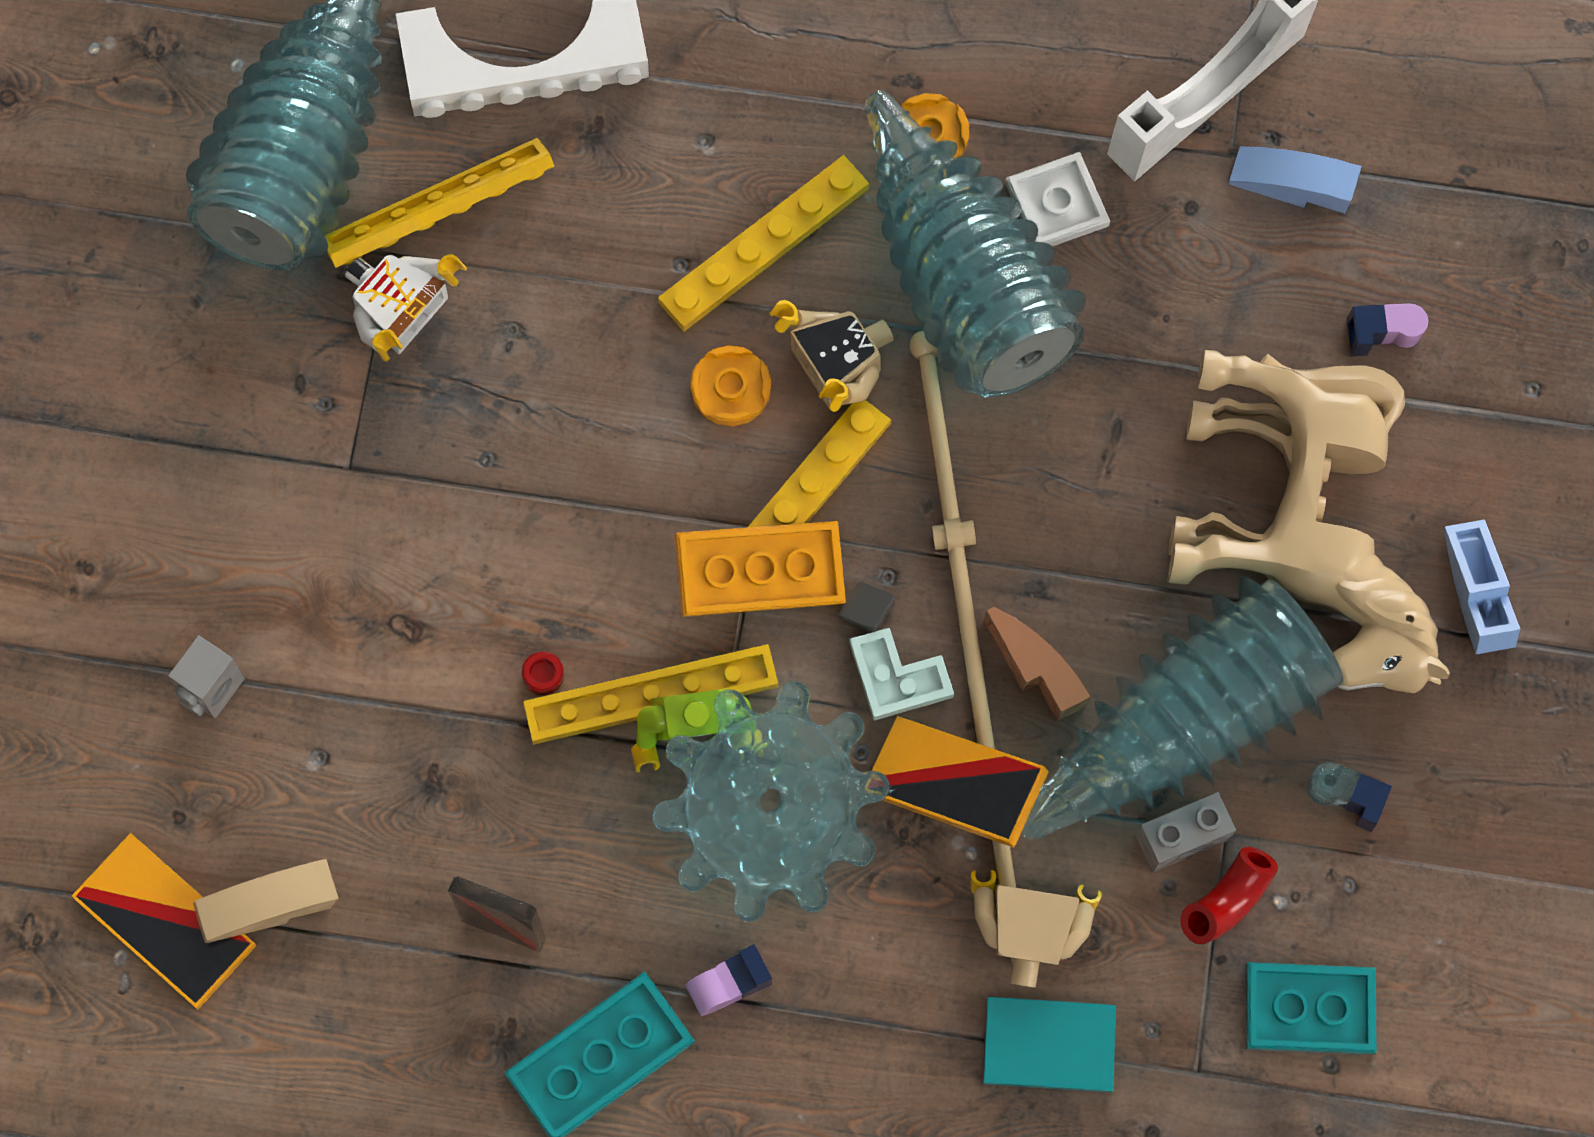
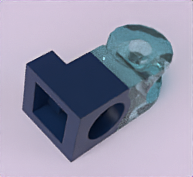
M1332 762L1322 763L1317 766L1307 783L1308 795L1314 802L1325 806L1335 804L1360 815L1356 826L1370 832L1378 824L1392 788L1389 784Z

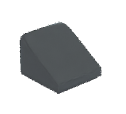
M859 581L839 612L838 617L866 634L876 632L895 604L896 596Z

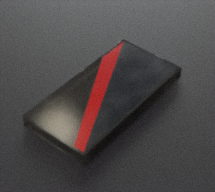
M459 876L453 878L448 893L461 922L541 953L546 937L535 906Z

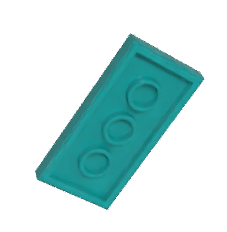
M644 971L512 1066L504 1074L548 1137H566L693 1045L695 1040Z

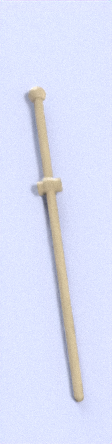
M920 331L912 336L909 342V349L911 354L920 363L944 521L943 525L932 526L935 550L947 549L949 554L977 743L995 749L964 546L976 545L973 520L961 522L935 360V357H937L941 350V341L933 331ZM992 840L998 883L1002 886L1016 888L1010 846ZM1010 957L1011 962L1013 964L1014 958Z

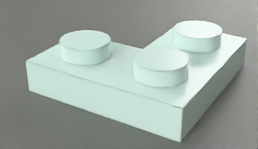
M890 628L849 640L873 721L954 697V691L942 655L902 666Z

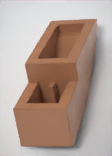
M992 607L986 611L984 623L1022 692L1038 686L1057 721L1087 706L1091 696L1076 673L1051 645L1018 619L1000 609Z

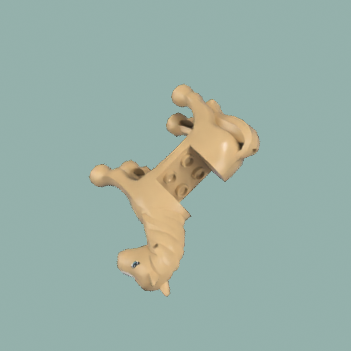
M1204 350L1197 379L1198 389L1213 391L1224 385L1233 384L1255 389L1270 396L1275 401L1248 404L1237 402L1228 397L1220 398L1214 404L1192 401L1185 439L1202 442L1214 434L1234 431L1259 436L1272 443L1283 453L1289 471V478L1274 522L1264 534L1247 531L1232 523L1224 515L1214 512L1198 520L1175 516L1168 545V555H1171L1167 583L1188 584L1196 575L1213 569L1233 568L1265 574L1282 592L1307 605L1321 606L1336 611L1352 619L1362 627L1351 642L1331 653L1337 668V674L1333 675L1327 670L1326 673L1338 688L1349 691L1368 687H1385L1390 690L1414 694L1420 691L1428 681L1440 685V679H1448L1450 672L1438 659V645L1436 642L1438 629L1430 617L1429 609L1425 602L1393 570L1383 565L1379 557L1375 555L1374 539L1368 534L1356 529L1321 522L1325 511L1326 497L1319 495L1323 482L1328 481L1330 472L1369 474L1378 472L1385 467L1388 452V432L1394 422L1400 417L1405 406V394L1401 385L1385 371L1369 366H1333L1310 370H1296L1280 364L1269 354L1265 355L1261 362H1258L1246 355L1224 356L1215 350Z

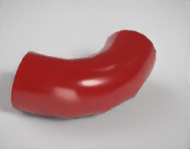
M1249 846L1243 847L1216 886L1204 897L1183 909L1180 922L1185 936L1196 944L1204 945L1229 932L1251 911L1267 890L1278 871L1276 861L1260 849Z

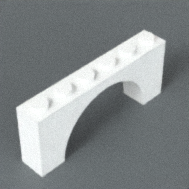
M593 0L586 25L572 44L546 61L522 67L496 66L466 54L445 33L437 17L435 7L396 13L414 117L422 115L423 117L433 118L443 115L445 111L457 109L475 111L487 104L501 102L511 105L529 97L553 98L565 91L577 89L581 91H594L601 88L602 85L613 83L631 85L643 78H649L648 59L636 0Z
M1259 0L1253 12L1229 42L1188 81L1160 99H1156L1147 90L1118 115L1107 155L1135 182L1302 39L1318 0Z

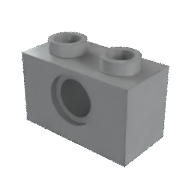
M200 635L197 636L168 675L176 688L173 693L181 699L180 704L198 717H201L205 712L214 719L217 718L245 680L235 660Z
M1219 792L1141 824L1135 836L1154 873L1229 841L1236 832V828Z

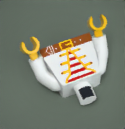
M454 254L446 255L441 260L403 256L398 259L393 255H387L376 268H373L361 258L354 260L347 269L345 276L359 286L352 298L355 305L353 318L361 341L377 351L385 362L390 359L386 353L390 348L400 355L448 299L446 285L441 280H446L449 285L456 287L459 281L453 274L458 270L466 271L467 267Z

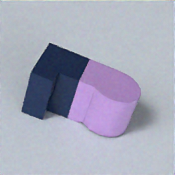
M1410 303L1353 306L1347 317L1351 357L1367 356L1372 346L1378 344L1393 343L1403 348L1413 347L1420 341L1428 327L1429 319L1427 313L1422 307Z
M755 944L740 951L734 957L716 965V968L691 979L685 984V987L700 1016H705L772 985V977Z

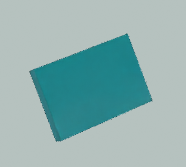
M1248 962L1246 964V1050L1376 1054V967Z
M987 997L983 1085L1112 1093L1114 1085L1116 1005Z

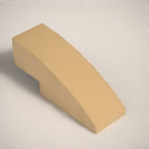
M323 859L243 882L195 900L193 905L204 942L209 943L283 925L290 918L331 909L339 898L327 860Z

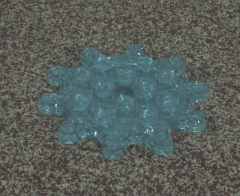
M798 681L785 683L779 690L775 706L765 713L753 712L747 706L743 695L738 691L732 689L724 690L717 695L714 702L715 713L719 720V728L713 738L700 742L689 736L677 735L671 738L666 746L668 761L684 772L687 784L684 792L679 797L659 802L652 811V821L655 827L662 832L680 831L688 834L692 839V854L680 867L678 880L683 888L695 892L705 888L714 879H728L735 888V914L746 922H753L759 919L764 913L768 897L779 889L792 891L799 905L808 912L820 911L827 904L829 897L824 883V873L829 864L834 861L843 860L858 867L866 866L874 859L876 853L874 842L857 829L856 815L862 806L882 801L887 796L889 781L879 771L861 772L856 770L850 762V750L862 737L865 729L864 722L856 713L845 712L827 725L814 723L808 714L809 690L803 683ZM769 788L776 789L780 795L778 807L773 811L764 812L758 803L761 800V796Z

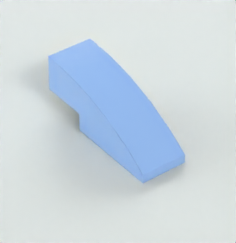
M1240 146L1228 184L1302 208L1309 202L1345 214L1351 203L1362 166L1293 150Z
M1485 519L1445 526L1444 535L1452 575L1475 654L1516 647L1520 626L1508 597L1510 585Z

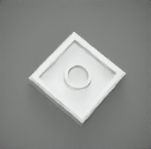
M1080 152L1006 178V187L1035 253L1106 228L1110 224V219Z

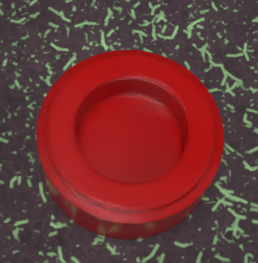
M546 651L533 653L525 660L522 666L523 682L527 689L534 694L549 695L560 688L564 680V669L560 659Z

